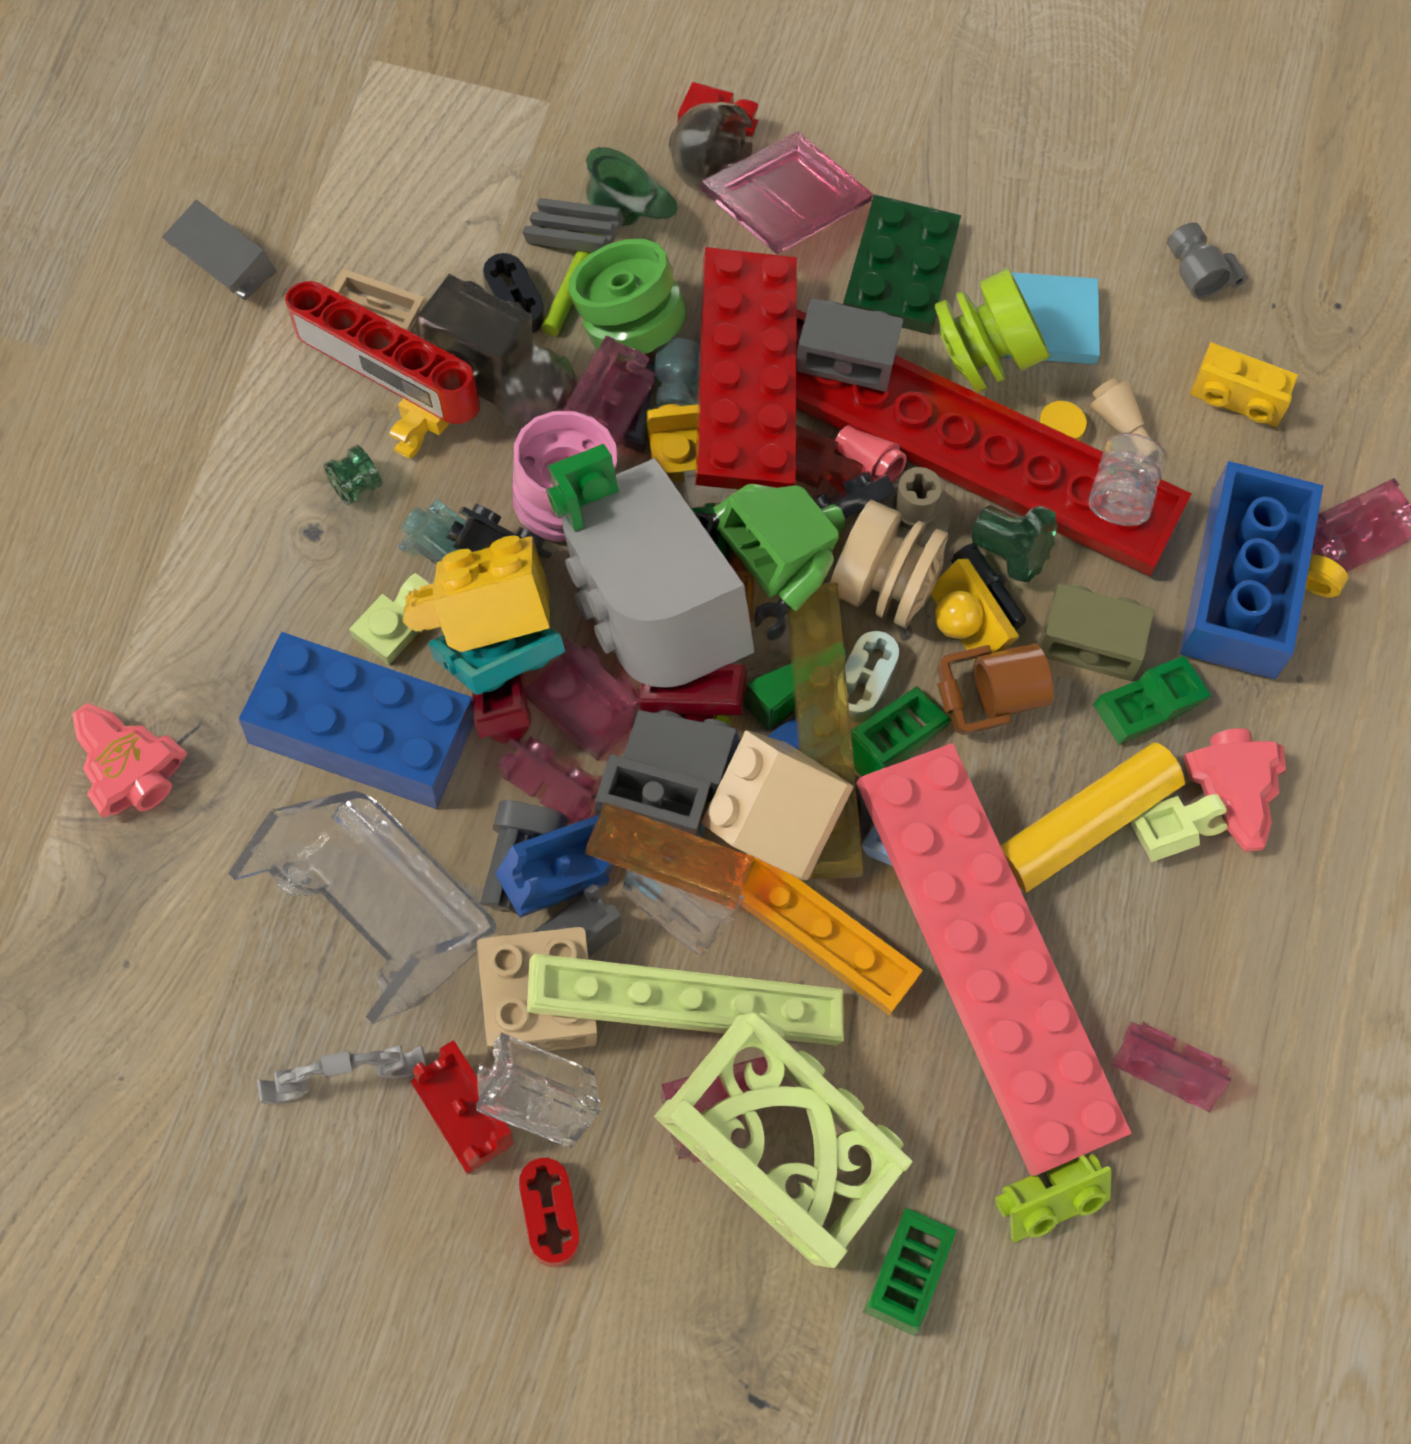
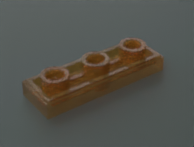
M607 802L603 805L585 851L587 855L732 909H736L754 860L752 856Z

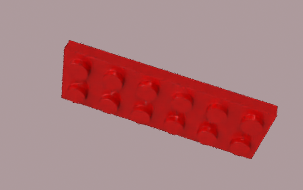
M705 247L702 268L695 485L740 490L745 485L751 483L774 488L795 486L797 257Z

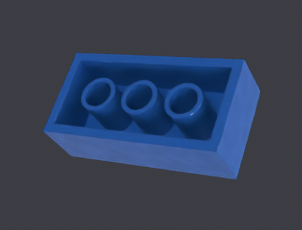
M1231 461L1227 462L1212 492L1179 654L1276 680L1294 654L1324 485Z
M282 631L238 719L248 744L436 810L475 724L471 696Z

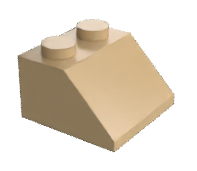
M745 730L701 824L731 846L800 879L808 880L854 786L787 742Z

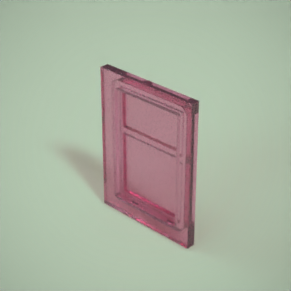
M798 131L701 181L700 189L777 255L871 202L874 196L873 193Z

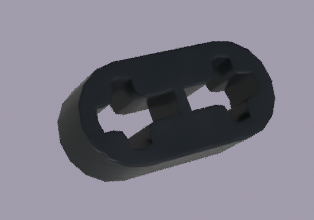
M508 253L495 254L488 258L483 267L484 286L504 326L509 332L519 336H528L539 331L544 321V304L522 261ZM504 272L507 277H512V286L507 287L504 279L501 276L497 277V274ZM520 302L526 312H531V315L524 317L521 312H516L515 303Z

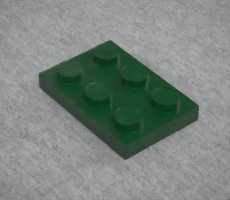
M874 194L843 305L867 311H882L890 316L902 318V328L931 334L936 315L935 304L939 303L961 215Z

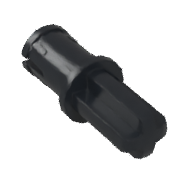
M976 543L968 544L958 550L952 556L951 563L953 564L957 559L968 558L1014 629L1017 631V629L1021 628L1026 622V617L1004 587L1006 584L1004 576L996 574Z

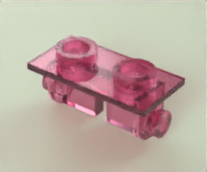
M530 736L528 741L509 738L508 743L518 750L515 754L507 752L500 760L498 769L504 772L503 779L509 781L531 797H535L543 783H545L550 788L540 802L542 805L565 814L569 818L568 824H571L573 821L577 823L587 819L592 808L586 804L589 799H596L598 790L594 786L598 780L574 764H571L569 769L553 760L557 752L533 736Z
M1132 1021L1129 1023L1122 1038L1124 1042L1111 1062L1112 1066L1131 1074L1135 1078L1150 1083L1209 1113L1231 1082V1078L1228 1077L1230 1068L1222 1065V1058L1214 1057L1187 1043L1180 1054L1173 1050L1176 1038L1149 1026L1145 1021H1142L1140 1025Z

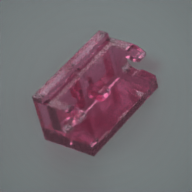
M606 335L563 411H575L593 417L608 429L617 449L655 381V373L644 368L650 359L642 352L615 342L614 338Z
M1393 478L1318 514L1312 554L1327 557L1342 566L1346 572H1349L1408 543L1411 539V532L1407 524L1411 525V504L1399 489L1400 484L1397 480ZM1400 514L1402 515V517H1403V519H1404V521H1405L1406 523H1404V522L1402 521V519H1401V517H1400Z

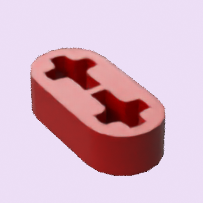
M549 1157L537 1158L530 1161L523 1168L519 1177V1190L529 1244L534 1257L541 1264L548 1267H561L571 1262L580 1247L579 1228L569 1177L565 1168L558 1161ZM547 1171L550 1179H559L560 1184L552 1187L551 1191L554 1206L543 1208L539 1191H529L528 1185L537 1182L536 1173ZM556 1216L560 1234H570L571 1240L562 1243L563 1252L559 1254H552L549 1246H539V1240L547 1237L546 1218Z

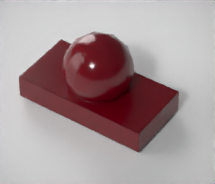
M727 664L691 682L674 687H655L642 683L638 700L640 711L657 713L668 710L679 714L683 719L704 722L706 719H716L718 715H742L748 676L746 664Z
M523 673L505 681L503 686L494 691L482 692L478 695L472 692L474 722L480 739L489 736L492 740L504 744L514 743L525 736L530 728L532 719L531 711L527 704Z

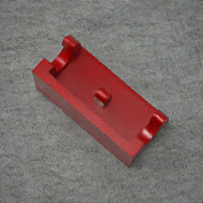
M452 1040L440 1048V1057L433 1063L425 1066L423 1062H419L413 1068L415 1078L410 1082L466 1174H469L512 1147L514 1142L508 1125L456 1042Z

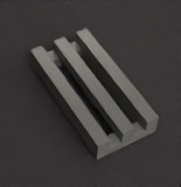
M540 198L536 204L539 212H532L529 218L532 226H525L522 233L529 244L594 252L614 242L625 219L620 208ZM545 227L567 229V231L548 229ZM584 232L603 234L604 236L584 234Z

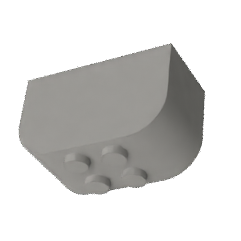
M655 458L617 474L618 492L580 507L584 528L574 531L566 516H563V530L570 558L566 559L565 563L572 581L579 589L578 592L574 593L578 609L586 621L593 618L597 624L594 626V630L604 652L607 654L613 651L626 672L635 680L655 687L679 686L755 652L744 584Z

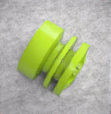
M1008 267L980 281L984 304L976 307L963 290L956 293L963 312L962 315L957 317L946 299L935 304L940 322V335L956 369L970 382L976 393L988 389V384L982 368L987 365L998 383L1006 380L1001 358L1010 355L1022 371L1051 358L1029 306Z

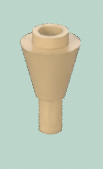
M1112 378L1092 393L1095 400L1089 407L1124 438H1128L1143 462L1159 452L1143 427L1145 424L1130 380L1119 382L1117 378Z

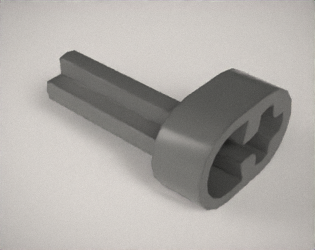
M503 800L499 802L492 828L499 835L481 897V905L489 906L492 910L510 911L512 903L495 873L512 845L567 826L569 818L565 814L554 809L519 801Z

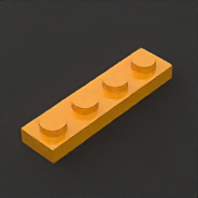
M748 853L722 884L721 892L888 1016H891L923 972L920 967L796 876Z

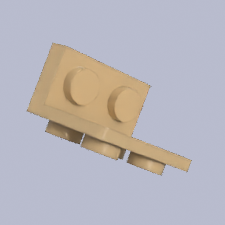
M574 927L480 938L477 941L489 1058L596 1046V1020L527 1013L529 959L535 953L589 960L584 928Z

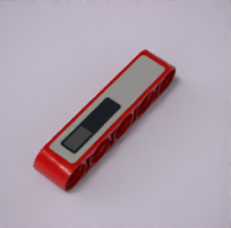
M315 281L300 282L292 286L286 293L285 302L296 336L304 344L445 422L463 424L469 422L478 414L480 401L471 366L465 361Z

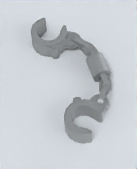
M402 1045L394 1046L384 1051L377 1050L365 1054H350L348 1050L321 1056V1060L305 1067L300 1066L291 1070L275 1071V1081H257L260 1102L270 1105L294 1101L309 1092L307 1079L310 1076L324 1075L325 1078L352 1073L353 1068H357L362 1064L376 1066L378 1077L394 1079L414 1075L413 1068L419 1062H423L426 1066L423 1046H419L403 1054Z

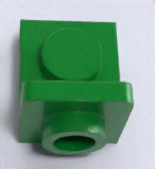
M604 443L548 466L553 487L546 489L549 503L556 517L559 518L565 515L574 531L584 528L580 507L619 491L612 455Z

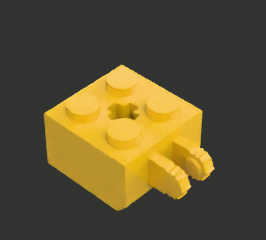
M518 536L503 537L493 542L489 548L471 552L469 549L453 551L445 555L442 561L437 562L434 583L421 586L419 590L414 588V591H409V594L405 596L406 604L403 609L402 623H405L410 631L414 630L415 632L441 627L447 645L459 652L550 628V588L533 536L522 539Z

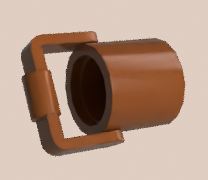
M1037 643L992 653L990 645L948 654L937 665L941 681L937 685L945 713H950L954 729L961 735H968L1010 724L1013 722L1012 714L1049 706L1053 701L1054 688L1050 666L1046 655ZM975 659L973 664L975 687L980 704L990 719L967 724L963 711L965 708L957 679H954L950 665Z

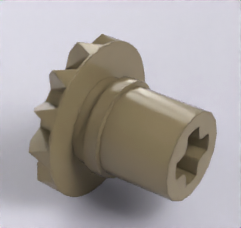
M916 467L903 473L900 480L891 483L896 493L878 502L901 513L900 526L897 533L899 537L905 539L910 529L918 520L926 524L920 546L927 544L936 529L948 532L952 519L951 504L942 491L940 478L935 472L927 468Z

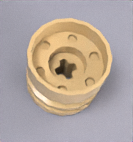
M870 500L860 513L844 545L835 567L828 593L859 608L872 590L877 591L880 594L876 606V616L881 618L887 615L894 601L897 600L900 604L895 615L894 624L906 629L915 614L925 606L935 587L944 564V550L948 533L936 529L924 548L920 546L926 528L925 523L918 520L910 529L905 539L899 537L897 533L900 526L901 513Z

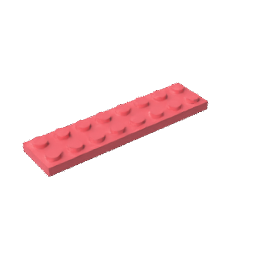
M948 744L860 777L856 782L857 787L1030 1176L1039 1175L1132 1134L954 744Z

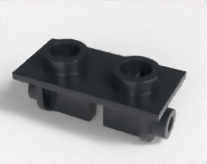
M475 503L472 510L466 507L459 509L458 513L467 518L464 524L454 521L446 536L447 539L454 542L453 548L459 550L469 549L471 552L489 548L493 542L503 537L518 536L522 539L533 536L538 555L544 559L550 558L552 555L551 552L542 548L545 542L543 538L522 527L518 528L516 534L498 525L502 518L500 515Z

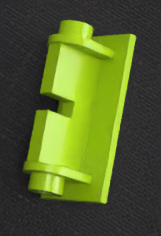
M1083 1154L1078 1158L1046 1171V1175L1053 1185L1050 1188H1045L1038 1175H1031L1002 1187V1194L994 1199L1002 1217L1005 1218L1010 1215L1011 1240L1013 1244L1029 1236L1033 1238L1041 1237L1049 1233L1056 1224L1078 1214L1086 1216L1098 1211L1105 1202L1111 1200L1110 1167L1102 1168L1094 1154L1086 1157Z

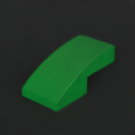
M1184 655L1148 669L1137 681L1101 694L1093 703V706L1118 745H1121L1192 710L1207 701L1211 694Z

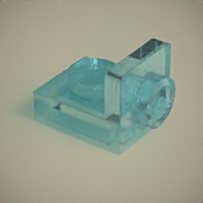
M438 499L424 510L416 506L399 528L405 535L397 547L404 553L413 547L436 565L437 562L442 561L445 555L459 550L452 547L454 542L447 539L446 536L454 521L464 524L465 520Z

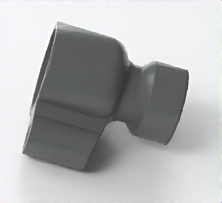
M1195 222L1185 224L1176 229L1167 241L1173 255L1177 259H1182L1179 265V274L1194 298H1205L1217 293L1225 286L1235 288L1244 284L1248 276L1235 255L1232 253L1222 254L1218 247L1206 245L1207 236L1201 226Z

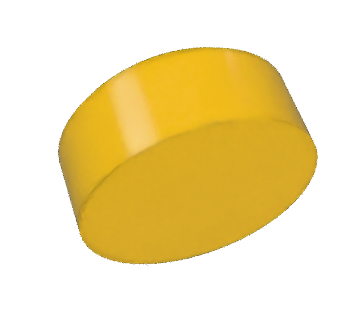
M1067 401L1049 403L1042 410L1038 422L1079 441L1082 439L1087 425L1086 416L1077 405Z
M1311 554L1305 589L1321 597L1332 598L1339 596L1349 579L1347 572L1335 561L1321 555Z

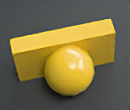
M968 558L957 559L937 580L931 595L937 603L935 607L937 627L945 636L960 639L966 650L990 645L992 653L1008 649L1020 637Z

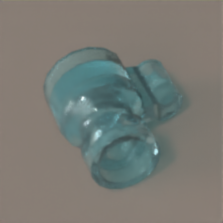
M674 337L656 349L654 374L656 380L662 385L657 389L656 409L667 404L679 406L693 405L694 392L690 388L699 382L700 345L693 340Z

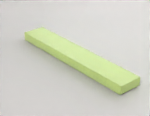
M535 953L529 959L527 1013L724 1034L732 1026L731 1023L738 1015L749 1013L759 1015L763 1013L775 1020L786 1033L783 1037L784 1040L836 1046L844 1041L843 989Z

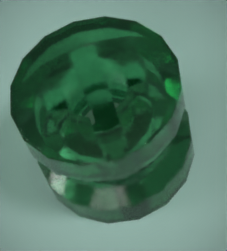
M358 444L349 448L347 455L339 461L331 459L323 464L324 472L330 484L341 500L348 506L358 500L360 493L365 490L375 491L383 485L375 464Z

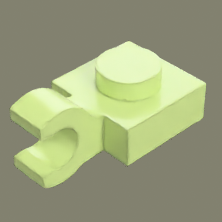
M414 573L405 581L394 602L384 594H381L349 628L351 636L390 665L420 633V631H410L405 623H402L403 609L406 604L405 596L409 594V591H414V588L419 590L421 586L430 583Z
M1218 794L1208 795L1185 807L1179 797L1176 796L1157 803L1132 820L1131 826L1150 861L1154 862L1199 846V833L1204 836H1213L1225 831L1227 824L1222 814L1227 813V809Z

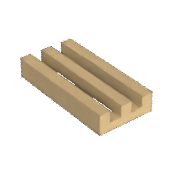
M343 268L331 288L333 291L413 333L414 328L418 329L421 323V314H425L429 308L426 297ZM348 287L368 294V296L364 297L344 289ZM383 300L408 308L410 311L407 312L384 304Z

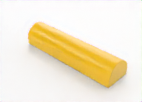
M1153 742L1000 845L1019 888L1026 893L1185 785L1182 769L1173 754L1159 743Z

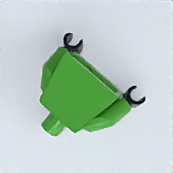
M751 483L745 485L713 508L715 513L711 516L705 513H695V516L715 544L718 543L719 538L717 531L720 533L769 598L779 595L780 599L776 603H763L757 607L754 614L756 627L768 617L778 619L767 632L768 640H776L785 632L784 616L791 609L797 611L819 589L834 562L832 552L839 539V533H842L845 528V518L841 509L836 505L819 508L806 490L800 486L774 488Z

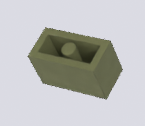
M1058 583L1048 605L1039 646L1042 648L1047 659L1132 682L1144 660L1154 609L1141 606L1137 601L1130 598L1115 599L1093 593L1089 588L1081 585L1067 586Z

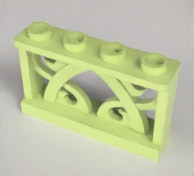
M755 1013L738 1015L731 1023L732 1026L673 1098L664 1103L654 1118L815 1266L835 1268L848 1251L846 1246L902 1172L906 1171L913 1161L901 1150L904 1144L894 1132L880 1124L875 1126L862 1114L865 1108L857 1097L843 1088L836 1089L822 1076L825 1073V1069L813 1056L801 1050L799 1052L795 1051L783 1039L786 1033L775 1020L763 1013L759 1015ZM746 1047L756 1048L765 1056L768 1068L763 1075L759 1076L753 1071L751 1062H748L745 1067L744 1078L751 1090L742 1092L734 1078V1059L742 1049ZM719 1075L729 1097L715 1103L702 1113L698 1112L693 1106ZM785 1075L797 1087L779 1086ZM771 1106H789L806 1109L813 1134L814 1167L803 1163H784L764 1173L757 1165L764 1151L765 1136L761 1120L755 1110ZM739 1115L743 1116L750 1131V1141L743 1148H738L731 1140V1134L736 1128L745 1130L743 1124L735 1118ZM834 1122L845 1132L836 1135ZM858 1145L870 1156L871 1173L864 1183L849 1186L836 1180L837 1169L840 1171H854L861 1167L853 1165L848 1159L850 1147ZM798 1174L811 1179V1187L805 1183L798 1182L801 1191L796 1198H791L787 1194L785 1184L789 1176ZM836 1193L843 1197L852 1198L828 1231H826L822 1226L827 1217L833 1194Z

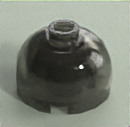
M707 102L690 108L682 116L671 133L669 149L674 169L687 186L709 195L724 197L727 196L725 191L728 186L736 190L741 185L749 167L753 145L752 142L745 141L744 127L752 129L751 120L745 109L736 104Z

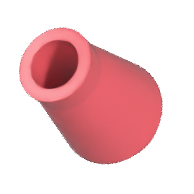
M849 425L845 426L838 433L834 441V449L841 453L860 473L869 471L871 476L888 475L891 483L898 479L905 467L906 455L900 451L899 444L859 431Z

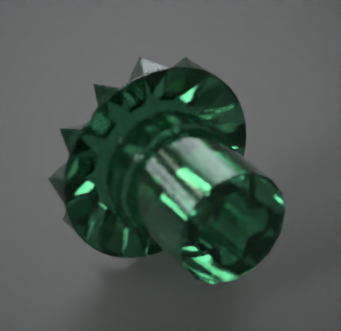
M988 505L980 512L975 521L972 531V543H976L981 549L1002 556L1007 561V572L1011 579L1029 583L1035 575L1042 572L1043 565L1046 560L1050 559V551L1056 544L1054 536L1058 531V523H1056L1055 512L1043 506H1036L1026 515L1018 516Z

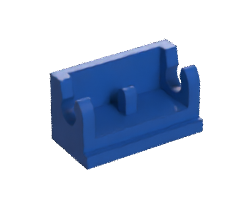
M600 814L511 846L495 875L520 918L582 895L584 890L592 884L600 888L609 883L608 874L617 863L618 850L613 848L603 853L600 846V838L604 836L607 825Z

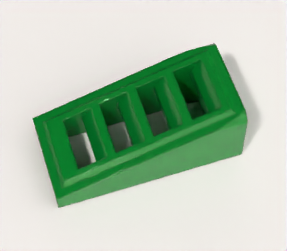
M838 644L746 683L743 702L745 707L767 730L774 728L840 676L845 662L846 650Z
M916 686L848 731L840 748V755L862 777L907 760L944 730L951 722V719ZM910 708L926 725L921 727L906 711ZM893 721H895L909 735V737H906L903 734V732L893 723ZM880 733L893 748H890L877 734Z
M905 1207L863 1313L915 1336L923 1323L957 1230ZM910 1227L940 1240L937 1249L935 1250L907 1237ZM902 1247L931 1260L929 1269L900 1257ZM894 1268L923 1280L921 1289L892 1277ZM888 1287L916 1300L913 1309L884 1297L886 1288Z

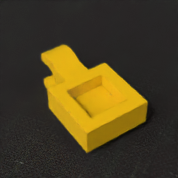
M403 398L398 404L402 419L398 420L389 432L391 437L400 441L394 447V452L412 459L419 452L427 430L440 436L450 423L439 419Z

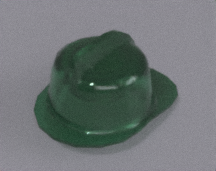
M597 147L590 150L586 158L587 170L590 173L586 185V196L590 205L620 208L625 219L622 226L634 224L641 216L653 219H669L675 216L678 209L676 200L667 190L653 180L634 159L621 151L609 147Z

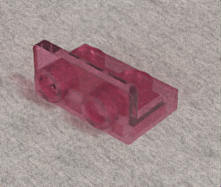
M567 638L563 641L565 652L560 654L557 660L526 687V696L533 705L598 761L633 728L638 710H640L638 703L639 695L628 681L621 677L615 680L603 669L599 657L590 648L584 645L579 648Z

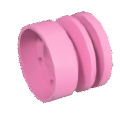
M552 411L535 417L521 429L514 443L513 509L520 523L529 531L553 542H566L562 524L563 516L556 517L546 494V489L553 487L548 466L604 443L612 455L616 473V444L608 429L593 417L575 411Z

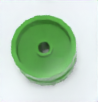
M625 239L605 245L589 254L577 265L569 279V294L576 310L583 318V325L591 343L599 353L612 358H631L655 350L667 343L680 331L687 317L686 302L679 285L674 280L673 269L666 252L658 243L647 239Z

